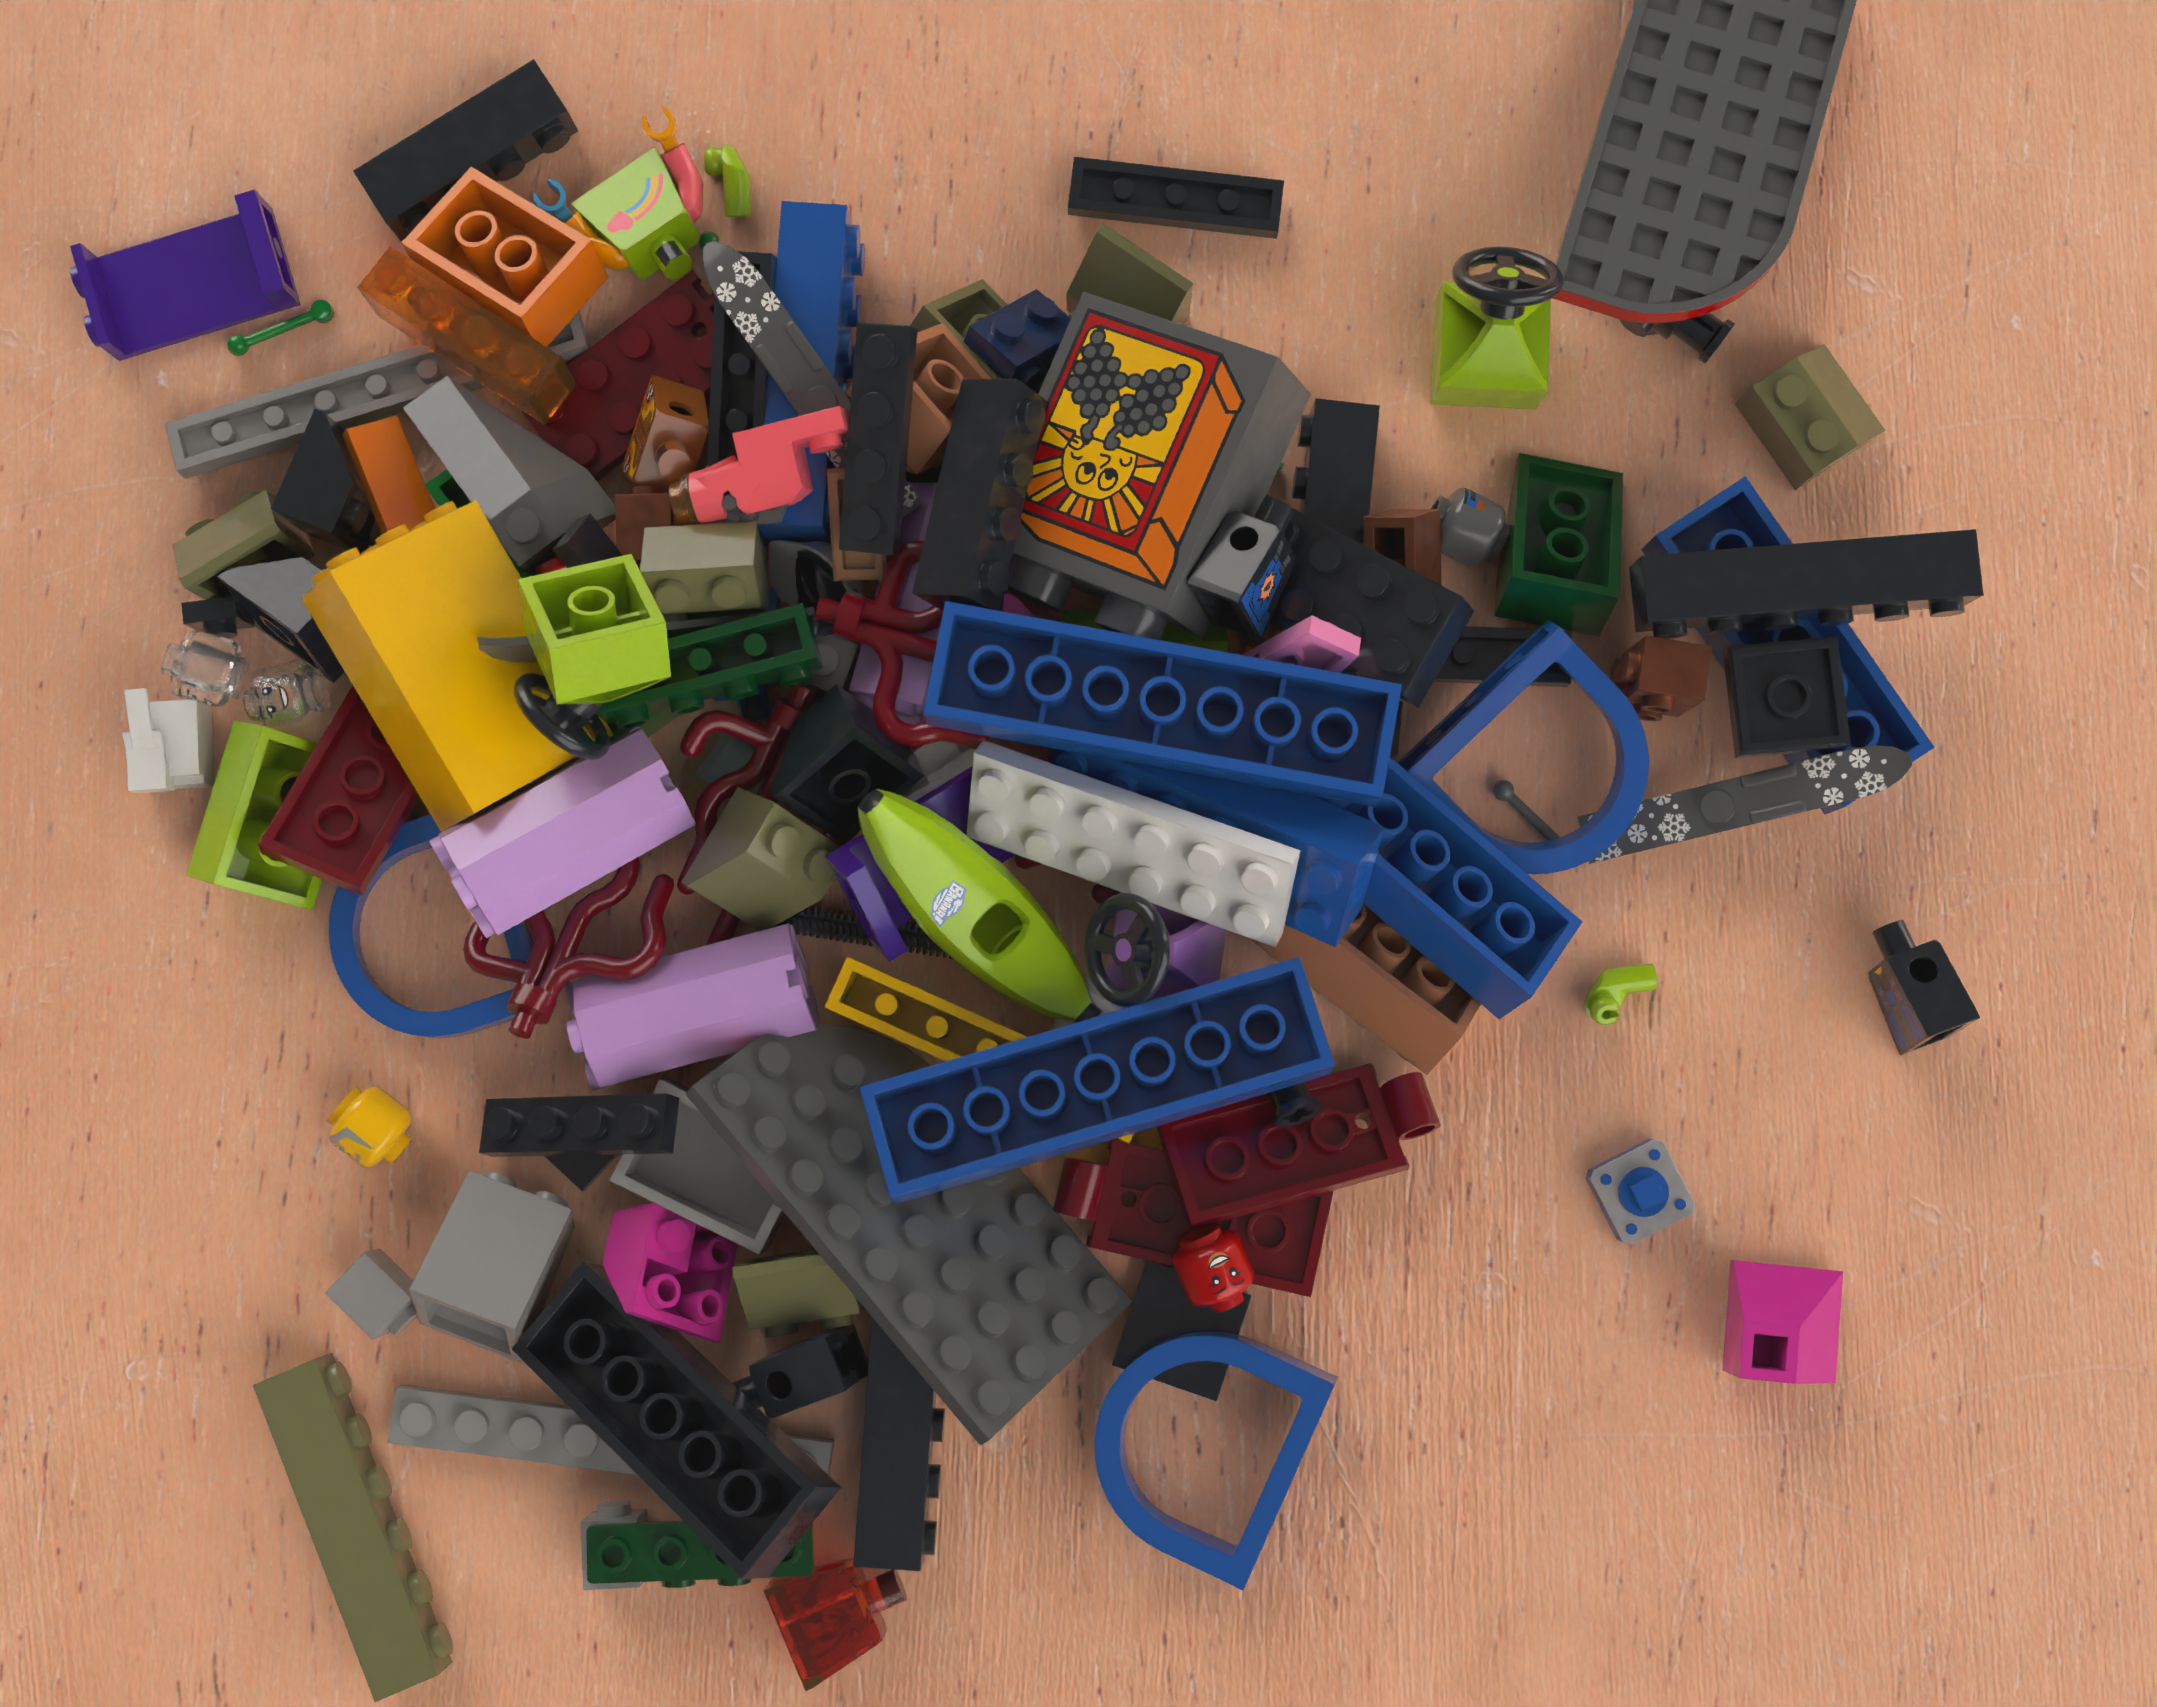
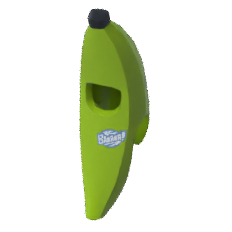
M874 789L864 796L858 806V817L865 841L877 865L895 889L902 903L921 929L938 947L1011 1000L1045 1016L1077 1023L1102 1015L1103 1011L1092 1001L1085 974L1069 944L1034 897L999 860L990 856L955 825L925 806L895 793Z

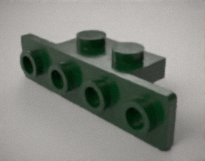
M684 1521L592 1524L586 1531L587 1580L591 1584L662 1581L663 1587L682 1588L695 1585L696 1580L717 1579L718 1585L739 1586L751 1583V1579H742ZM813 1523L769 1578L810 1576L813 1573Z

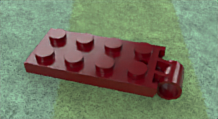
M693 269L517 403L544 441L586 468L596 481L600 480L624 461L651 375L703 390L705 399L710 396L714 292L709 296L701 285L702 280ZM701 327H706V334L701 338H697V330ZM669 406L675 412L684 415V409Z
M353 685L259 841L258 847L261 854L363 896L419 798V794Z
M1369 1063L1306 1081L1305 1084L1310 1096L1318 1099L1321 1109L1313 1118L1289 1128H1280L1274 1125L1271 1118L1274 1108L1267 1093L1156 1126L1189 1230L1408 1170L1410 1166L1407 1157L1403 1154L1399 1140L1418 1138L1435 1131L1441 1126L1423 1074L1420 1072L1404 1074L1387 1081L1379 1087L1374 1065ZM1361 1119L1365 1121L1368 1128H1359L1355 1120Z
M1112 1139L1108 1141L1107 1149H1110L1107 1165L1071 1157L1064 1158L1053 1211L1094 1221L1092 1233L1087 1236L1086 1246L1174 1266L1173 1256L1181 1247L1178 1241L1196 1229L1189 1230L1164 1150ZM1126 1191L1134 1192L1136 1195V1202L1132 1206H1125L1121 1203V1195ZM1333 1191L1214 1223L1219 1224L1221 1230H1231L1239 1236L1254 1271L1255 1277L1251 1284L1311 1297Z

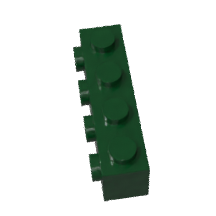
M803 603L668 638L671 677L627 696L605 702L596 714L609 725L617 724L618 729H630L649 723L651 721L649 715L671 709L672 715H683L703 709L705 707L703 700L725 695L727 701L741 700L758 694L759 685L778 680L782 687L807 682L813 678L812 671L824 669L816 637L812 632L810 615Z

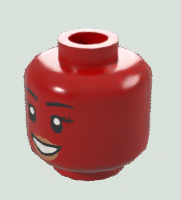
M1211 1224L1193 1230L1180 1238L1178 1242L1181 1247L1174 1254L1172 1261L1188 1301L1195 1306H1211L1213 1312H1223L1244 1301L1242 1292L1251 1285L1255 1276L1237 1233L1231 1230H1221L1219 1224Z

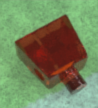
M854 1557L816 1566L810 1576L775 1577L769 1581L764 1589V1593L805 1691L814 1688L884 1639L887 1627L881 1612L907 1600V1594L897 1570L891 1569L867 1580L862 1567H853Z

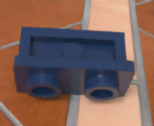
M1036 289L970 325L963 342L1003 375L1001 379H1018L1034 391L1040 382L1045 380L1071 317L1063 312L1054 301Z

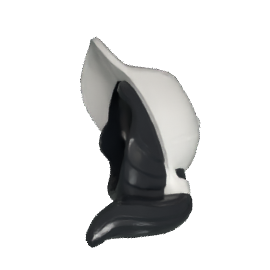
M774 539L769 543L768 568L770 584L779 598L789 605L793 606L803 603L805 608L814 607L816 614L817 605L821 597L841 602L844 593L866 598L862 594L863 580L834 581L831 543L824 541L794 542L782 539ZM814 614L810 622L813 635L819 637L834 634V624L815 619Z

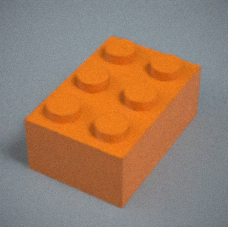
M473 167L468 169L401 242L425 282L539 354L548 347L609 278L590 238Z

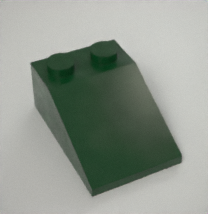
M1519 453L1516 460L1506 524L1510 525V531L1501 550L1497 571L1495 617L1542 625L1549 619L1563 630L1600 636L1619 599L1623 473Z

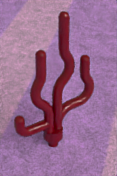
M914 540L902 544L899 555H891L876 601L849 593H844L841 602L821 597L817 605L815 619L833 623V633L835 636L864 643L872 647L878 654L881 662V673L874 694L872 712L878 728L887 738L901 745L917 747L945 741L977 749L983 740L989 742V736L929 726L926 721L916 724L906 723L900 720L895 711V702L903 674L901 654L933 663L937 641L907 632L924 633L937 629L941 625L943 611L935 606L922 611H910L897 607L908 569L912 564L920 561L924 541Z
M801 683L795 685L789 700L777 697L765 726L731 712L713 710L704 712L696 717L687 728L680 744V750L686 757L693 758L698 756L707 738L714 732L725 733L756 747L746 765L736 771L722 775L708 784L698 798L694 812L696 839L677 881V888L681 893L685 895L695 893V891L681 882L717 823L719 806L725 799L734 794L737 787L747 790L760 782L765 776L757 795L776 804L778 803V800L773 798L770 789L795 719L810 707L817 692L815 689ZM825 831L821 833L838 846L843 845L842 842L835 839ZM722 909L706 945L732 939L741 920Z
M639 857L619 867L611 882L589 893L575 904L566 918L557 942L552 925L546 917L544 910L524 920L533 938L532 949L526 962L488 954L486 946L490 937L486 938L477 922H473L463 947L466 963L474 972L483 976L517 983L506 1005L507 1010L514 1015L508 1029L509 1032L519 1038L529 1039L535 1024H547L550 1021L561 990L566 983L575 977L596 975L610 979L630 980L644 975L653 968L664 952L666 933L663 916L674 889L673 879L667 874H660L653 880L640 917L643 934L642 946L637 953L626 958L600 953H576L592 918L619 903L629 895L637 883L641 868Z

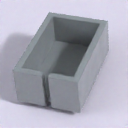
M660 1079L653 1094L667 1093L680 1098L673 1154H622L609 1181L759 1255L768 1251L786 1215L785 1212L685 1095L690 1088L671 1079Z

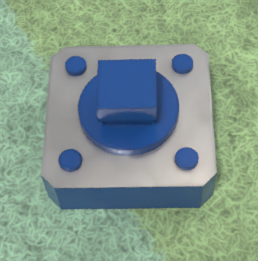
M1647 1139L1588 1169L1585 1179L1616 1239L1632 1245L1693 1214L1695 1202L1668 1150L1661 1141Z

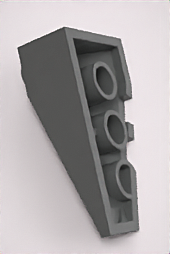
M445 376L403 407L471 502L477 501L500 542L518 566L529 576L537 575L535 567L558 557L553 548L576 519L591 513L602 529L616 520L614 503L586 468L450 377Z

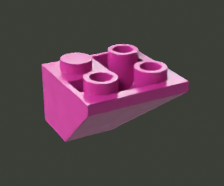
M654 1202L613 1211L602 1265L625 1313L711 1343L720 1342L733 1274L732 1267H734L738 1244Z
M1730 1260L1722 1370L1742 1379L1791 1384L1836 1383L1843 1271Z

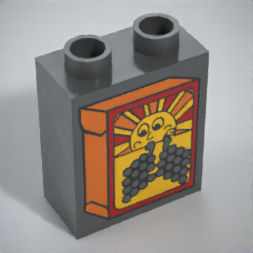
M1083 292L1038 395L1047 400L1045 423L1039 435L1033 462V476L1026 492L1021 514L1020 533L1015 541L1006 589L1034 603L1062 612L1071 589L1075 588L1103 599L1094 623L1107 631L1160 640L1165 626L1169 625L1204 639L1211 622L1187 582L1228 513L1238 511L1251 517L1255 516L1263 498L1266 497L1311 394L1277 356Z

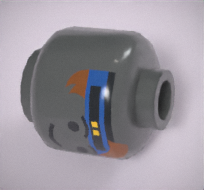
M1459 488L1448 499L1439 496L1431 509H1440L1442 554L1471 568L1478 566L1484 560L1490 563L1498 556L1510 531V525L1505 523V511L1501 505L1468 488Z

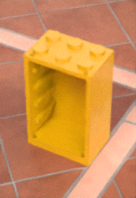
M476 500L460 508H457L455 503L450 501L423 516L425 521L410 530L406 524H402L387 531L375 539L376 545L361 554L357 548H352L339 554L326 563V569L312 577L315 586L302 598L303 603L441 832L576 757L559 748L543 736L528 721L516 702L514 696L516 680L528 673L544 675L539 663L504 661L492 658L479 649L478 637H525L526 633L518 579H521V576ZM531 690L532 694L545 700L549 698L546 694ZM600 718V720L602 721L607 730L609 738L612 737L613 733L610 730L609 726L604 720ZM583 727V730L590 736L587 729Z

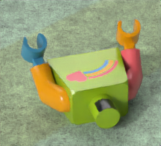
M661 106L669 120L667 129L661 133L653 132L645 115L642 117V126L652 140L660 142L664 150L662 154L654 147L573 201L571 204L576 210L574 213L566 206V195L563 186L553 179H548L547 183L552 191L558 194L560 197L559 201L552 206L544 205L534 192L533 201L535 206L590 238L605 268L615 271L627 268L638 279H646L660 269L665 277L675 280L685 276L692 268L693 261L687 250L698 244L701 238L695 222L703 213L704 184L685 144H678L675 138L677 132L676 119L667 108Z

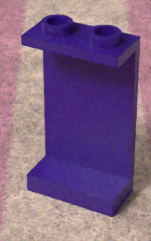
M254 189L234 195L239 214L97 257L81 243L71 245L70 248L75 266L70 268V275L77 292L82 298H85L89 315L84 317V324L92 343L96 347L103 348L117 360L121 361L300 306V300L272 207Z
M973 766L914 801L943 817L965 835H967ZM862 833L825 857L866 937L891 962L908 951L898 928L914 918L877 865ZM972 839L990 856L1001 863L1016 855Z

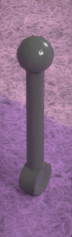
M1501 780L1494 785L1493 794L1496 799L1507 801L1548 841L1560 838L1557 833L1514 794V787L1509 781Z

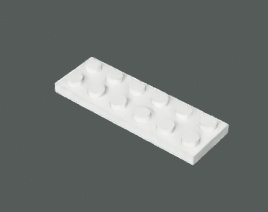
M985 740L981 742L974 752L967 836L969 838L1122 893L1139 895L1150 903L1273 947H1276L1285 926L1301 850Z

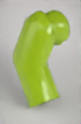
M725 144L722 145V148H708L704 153L705 171L710 176H723L725 217L751 216L750 176L737 150Z
M1653 964L1611 968L1602 971L1586 995L1585 1010L1587 1015L1600 1025H1609L1615 1022L1619 1017L1617 1010L1628 993L1656 990L1657 977Z

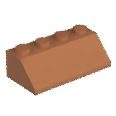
M1364 903L1362 909L1336 947L1287 925L1284 926L1283 934L1276 947L1252 940V942L1266 951L1272 959L1278 962L1300 956L1308 983L1315 992L1323 995L1353 1018L1358 1025L1370 1031L1396 1051L1401 1058L1413 1064L1426 1075L1462 1038L1481 1005Z

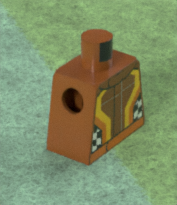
M651 375L621 467V471L633 483L642 486L662 487L663 492L685 498L689 490V474L695 472L709 429L704 391ZM669 406L684 409V415L675 412Z

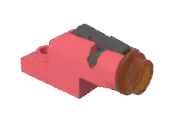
M836 406L732 433L738 461L735 455L730 456L705 469L682 474L680 481L670 484V501L678 523L680 525L757 521V525L781 523L787 506L796 504L813 491L805 448L809 447L810 453L816 454L843 447L842 438L848 437L850 411L841 406Z

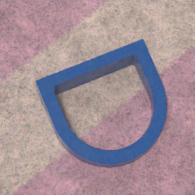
M1547 619L1397 763L1526 874H1549L1565 871L1592 860L1613 845L1625 832L1639 810L1645 794L1649 773V752L1642 723L1627 697L1558 625ZM1555 662L1597 705L1610 727L1616 752L1613 783L1599 810L1589 821L1572 833L1543 842H1518L1505 839L1485 830L1473 821L1433 780V777L1541 673Z
M431 814L403 824L363 896L342 887H337L329 917V943L333 963L344 988L359 1007L372 1018L387 1027L410 1035L428 1038L460 1037L512 1021L514 1015L507 1010L506 1005L513 989L448 1011H417L397 1002L380 988L365 964L360 946L361 915L368 895L376 882L390 867L400 860L417 852L432 848L429 841L441 833ZM523 921L503 933L511 959L526 962L532 949L533 938Z
M1205 1331L1188 1333L1155 1345L1134 1360L1119 1375L1110 1388L1098 1416L1094 1442L1095 1461L1101 1486L1110 1505L1123 1523L1147 1544L1243 1591L1338 1377L1258 1341L1227 1332ZM1196 1361H1213L1229 1364L1290 1391L1302 1399L1301 1406L1238 1545L1224 1541L1162 1512L1141 1492L1130 1472L1126 1459L1124 1439L1131 1407L1138 1394L1149 1381L1174 1366Z

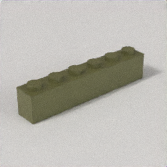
M330 1353L254 1384L255 1393L374 1701L377 1702L438 1676L452 1663L450 1656L453 1652L452 1639L443 1622L437 1623L429 1603L433 1598L429 1579L423 1570H417L409 1551L412 1548L410 1530L403 1518H396L389 1500V1497L392 1495L391 1482L385 1469L381 1465L376 1466L368 1446L372 1442L371 1431L364 1416L360 1413L356 1414L348 1394L352 1391L351 1379L345 1366L339 1361L336 1362L333 1353Z

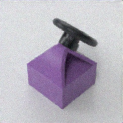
M1119 891V894L1106 899L1096 909L1090 919L1084 943L1086 968L1093 985L1106 1000L1115 1005L1131 1007L1144 1003L1150 998L1158 999L1219 981L1227 930L1150 903L1139 895ZM1116 914L1113 936L1103 933L1108 921ZM1101 952L1110 954L1108 974L1103 966Z

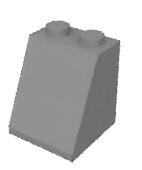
M469 1170L409 1290L420 1324L522 1362V1359L512 1348L544 1308L574 1230L573 1212L571 1208L567 1207V1202L555 1194L538 1191L534 1195L516 1188V1183L502 1174L487 1172L484 1176Z

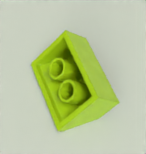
M237 720L233 721L186 876L221 887L313 910L322 879L261 854L258 843L318 743L263 725Z

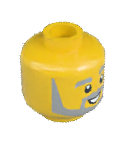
M371 1086L363 1092L355 1087L327 1119V1122L333 1126L329 1135L332 1144L364 1168H371L377 1165L383 1158L392 1165L413 1140L406 1133L412 1122L411 1112L378 1086Z

